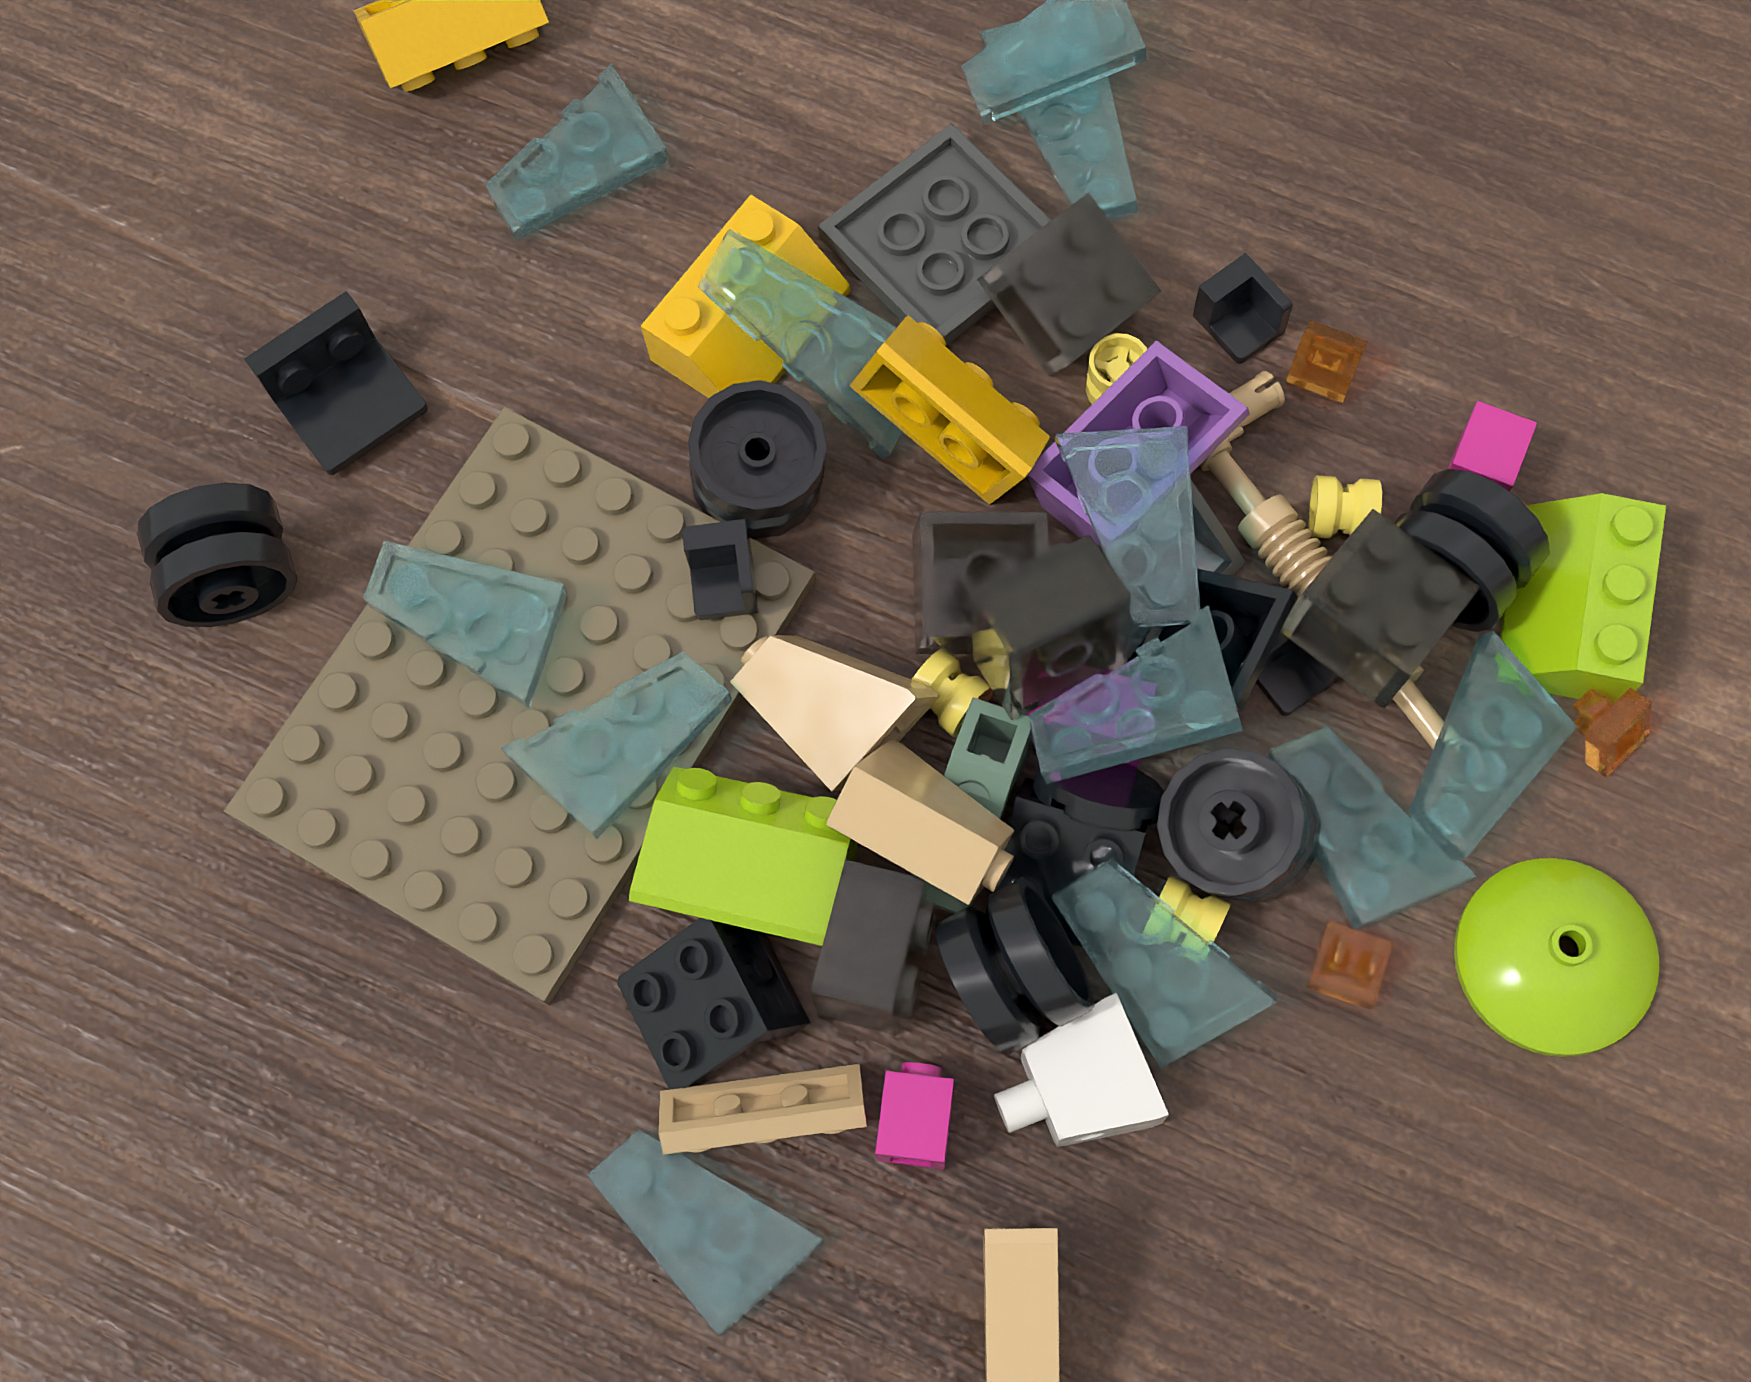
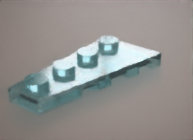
M1092 3L980 31L983 46L1080 226L1137 213V201Z
M729 229L723 236L697 287L756 342L762 340L784 360L782 366L799 382L804 379L829 402L826 408L844 424L850 422L870 441L867 446L882 460L892 453L902 430L849 385L896 327L736 231Z

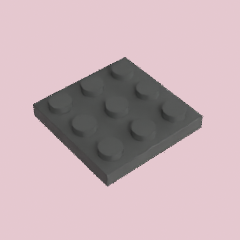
M952 123L818 225L819 238L901 321L909 315L917 323L924 322L929 324L943 336L946 346L1068 251L1069 237Z

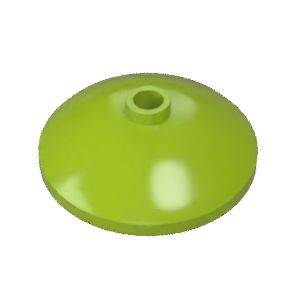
M1538 858L1506 867L1490 877L1472 895L1457 925L1454 941L1455 967L1467 1000L1477 1015L1494 1032L1512 1044L1528 1051L1557 1057L1580 1056L1599 1051L1617 1042L1634 1029L1646 1014L1654 998L1659 978V953L1656 938L1648 918L1637 901L1623 886L1605 873L1583 863L1559 858ZM1560 936L1570 937L1577 943L1579 948L1577 957L1567 956L1561 951L1559 947Z

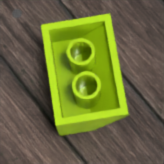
M1604 493L1526 505L1537 517L1548 536L1550 554L1524 588L1516 589V598L1502 615L1492 682L1621 708L1644 681L1666 505Z
M673 766L654 800L630 887L629 901L825 947L853 874L858 842L826 825L837 802L834 798L824 796L813 798L778 790L775 786L768 783H746L715 776L712 772L701 768L684 769Z

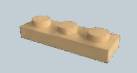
M860 1064L660 1091L659 1138L663 1155L687 1151L694 1153L703 1152L710 1148L753 1142L770 1143L777 1139L819 1133L836 1134L848 1129L867 1127Z

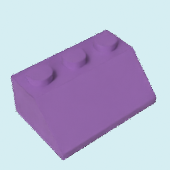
M1155 341L1037 459L1033 468L1026 476L1041 507L1085 542L1105 547L1111 546L1116 549L1249 416V409L1165 346Z

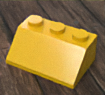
M377 0L353 10L390 89L401 84L404 92L420 88L435 80L432 71L453 63L456 70H460L485 60L487 55L484 49L503 41L506 42L508 48L530 42L539 36L537 27L549 23L540 0Z
M750 195L643 322L641 329L650 360L704 396L710 398L736 383L762 380L776 384L849 294L851 288L847 280L798 223L753 195Z
M909 315L904 318L849 385L989 505L1026 477L1050 438L1040 428V422L1031 410L1022 404L1009 402L993 388L992 379L983 369L973 363L961 361L946 348L945 339L935 328L924 322L917 323Z

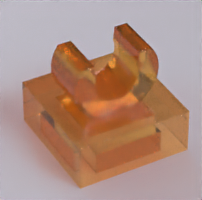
M1310 320L1301 338L1286 382L1343 403L1368 341Z
M1629 688L1614 704L1596 690L1590 689L1573 705V710L1580 714L1573 722V728L1586 738L1585 763L1604 777H1608L1649 737L1652 702L1632 688Z
M1328 921L1324 926L1306 988L1371 1010L1376 1004L1393 942Z

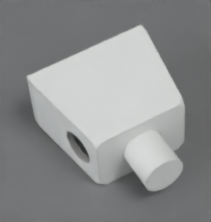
M1117 993L1107 996L1094 1004L1095 1007L1089 1013L1062 1027L1058 1026L1022 1049L1021 1061L1029 1081L994 1094L1000 1115L1009 1133L1045 1119L1055 1145L1060 1147L1153 1128L1163 1124L1169 1115Z

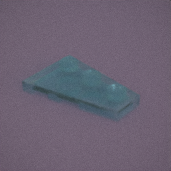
M1047 0L963 64L962 69L984 125L1147 61V53L1126 0Z
M1187 426L1056 434L1055 443L1070 471L1077 488V496L1085 515H1088L1103 551L1102 556L1132 627L1198 624L1201 620Z
M384 541L363 598L371 608L530 709L568 592L563 583Z
M681 652L615 687L612 695L579 712L573 709L554 719L555 725L526 740L520 737L501 747V750L507 758L594 838L598 839L732 701V698L726 688L686 653Z
M1112 858L1059 889L1051 897L1112 993H1117L1126 1015L1160 1068L1165 1067L1277 1003L1278 995L1260 980L1256 982L1229 960L1230 956L1213 941H1206L1174 914V909Z
M641 1130L633 1134L587 1175L719 1336L724 1334L824 1243V1240L681 1154L663 1155L661 1143Z

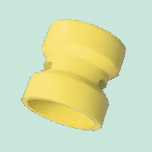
M1115 333L1104 336L1095 343L1090 352L1086 381V394L1091 404L1147 350V347L1139 339L1129 334Z
M1315 476L1311 489L1308 528L1313 532L1312 537L1329 539L1337 533L1338 529H1341L1342 533L1349 534L1355 541L1374 542L1379 530L1382 508V485L1380 480L1359 479L1354 484H1346L1345 488H1342V484L1336 477Z
M941 648L929 657L912 678L916 682L932 687L940 696L929 709H932L933 713L938 716L939 726L953 737H957L972 697L989 702L994 692V687L980 676H969L966 673H962L960 671L959 659L945 648Z
M1170 875L1142 935L1159 943L1168 940L1174 943L1178 942L1182 944L1184 955L1203 964L1231 903L1214 895L1204 899L1199 898L1197 894L1191 891L1189 883Z

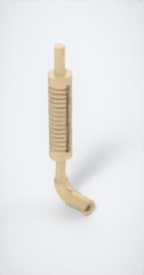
M1262 371L1254 379L1229 393L1248 407L1250 414L1200 464L1202 471L1210 470L1246 514V517L1238 526V531L1252 549L1259 550L1258 556L1260 559H1266L1265 565L1267 568H1273L1272 574L1275 577H1281L1279 583L1284 587L1288 586L1287 589H1291L1296 593L1298 597L1295 603L1298 605L1303 604L1302 612L1306 613L1313 607H1316L1355 654L1349 670L1355 669L1353 676L1356 679L1364 678L1361 686L1375 704L1382 705L1393 699L1435 753L1438 754L1453 744L1457 737L1414 684L1424 671L1408 650H1400L1402 647L1400 640L1392 641L1395 636L1394 632L1390 630L1385 631L1387 628L1386 622H1377L1380 615L1377 612L1370 613L1372 605L1368 602L1363 603L1365 596L1362 593L1355 594L1357 591L1356 585L1348 584L1350 578L1348 575H1341L1343 569L1340 566H1333L1335 559L1332 556L1326 557L1328 551L1325 547H1319V539L1311 538L1313 532L1310 529H1304L1306 523L1303 520H1296L1298 513L1285 497L1279 494L1266 500L1230 455L1232 451L1230 441L1244 433L1243 427L1284 404L1285 397L1279 382H1276L1266 389L1265 385L1273 381L1274 376L1267 371Z

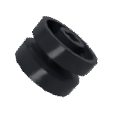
M762 380L732 384L707 400L694 417L688 440L689 469L693 496L703 513L720 522L745 519L749 537L752 539L780 536L803 523L818 503L824 479V464L827 453L823 422L809 401L787 386Z
M1446 469L1433 474L1416 495L1410 506V512L1401 514L1382 537L1377 547L1380 565L1391 582L1412 603L1442 622L1455 628L1474 632L1490 630L1495 626L1516 598V589L1524 588L1550 554L1548 536L1537 517L1516 496L1492 480L1470 471Z
M227 482L197 486L168 496L151 506L140 518L137 536L144 562L152 570L150 586L157 612L167 622L184 627H215L238 623L261 615L278 606L295 590L297 574L290 550L281 540L283 525L277 504L268 491L251 484Z
M1225 747L1198 755L1175 773L1161 797L1157 829L1163 853L1181 878L1203 891L1221 898L1255 903L1283 895L1305 877L1318 855L1321 823L1314 798L1294 774L1256 751ZM1241 818L1242 823L1247 829L1242 836L1238 837L1234 835V825Z
M1024 877L989 895V916L970 905L936 924L937 942L954 987L984 1036L998 1051L1006 1055L1038 1040L1042 1034L1041 1015L1062 1027L1089 1013L1095 1007L1089 981L1071 941L1046 900L1035 886Z

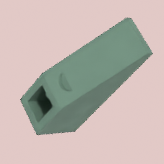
M972 697L944 774L948 780L1002 821H1004L1032 744L1035 718ZM912 874L906 897L954 914L970 905L973 906L974 903L973 900L967 905Z

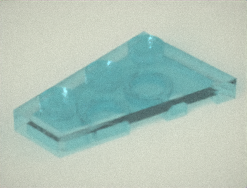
M612 64L598 76L599 84L582 101L575 98L561 111L563 119L543 138H533L485 184L489 197L516 240L669 161L665 145Z
M1209 606L1188 617L1190 625L1164 641L1160 642L1156 637L1137 648L1138 656L1110 674L1105 676L1096 673L1029 714L1039 767L1046 784L1243 731Z
M1494 631L1478 636L1409 809L1410 815L1451 861L1467 858L1577 727Z
M1328 726L1271 748L1265 756L1294 774L1314 798L1321 823L1320 841L1316 858L1354 931L1463 886L1476 877L1460 859L1454 862L1429 837L1433 831L1416 814L1410 818L1383 791L1384 782Z

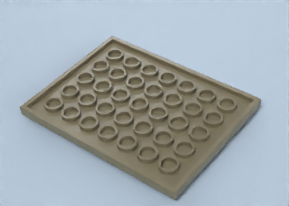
M504 407L231 799L224 812L232 819L549 1006L635 870L654 800L673 766L684 769L699 768L744 697L730 682L744 666L741 662L744 653L762 637L783 635L815 584V572L750 538L759 613L709 620L697 619L694 612L690 568L683 546L682 527L717 523L720 521Z

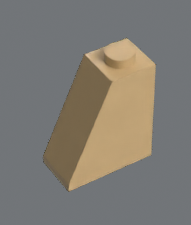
M770 635L757 640L744 653L741 659L744 666L730 681L831 791L842 790L854 765L890 739L899 742L940 697L932 687L797 635Z
M890 739L854 765L826 822V825L967 905L975 899L984 887L995 892L1014 858L1013 855L1004 851L1014 832L1010 826L906 746L894 739Z
M1058 1228L985 1229L983 1236L986 1382H1059Z

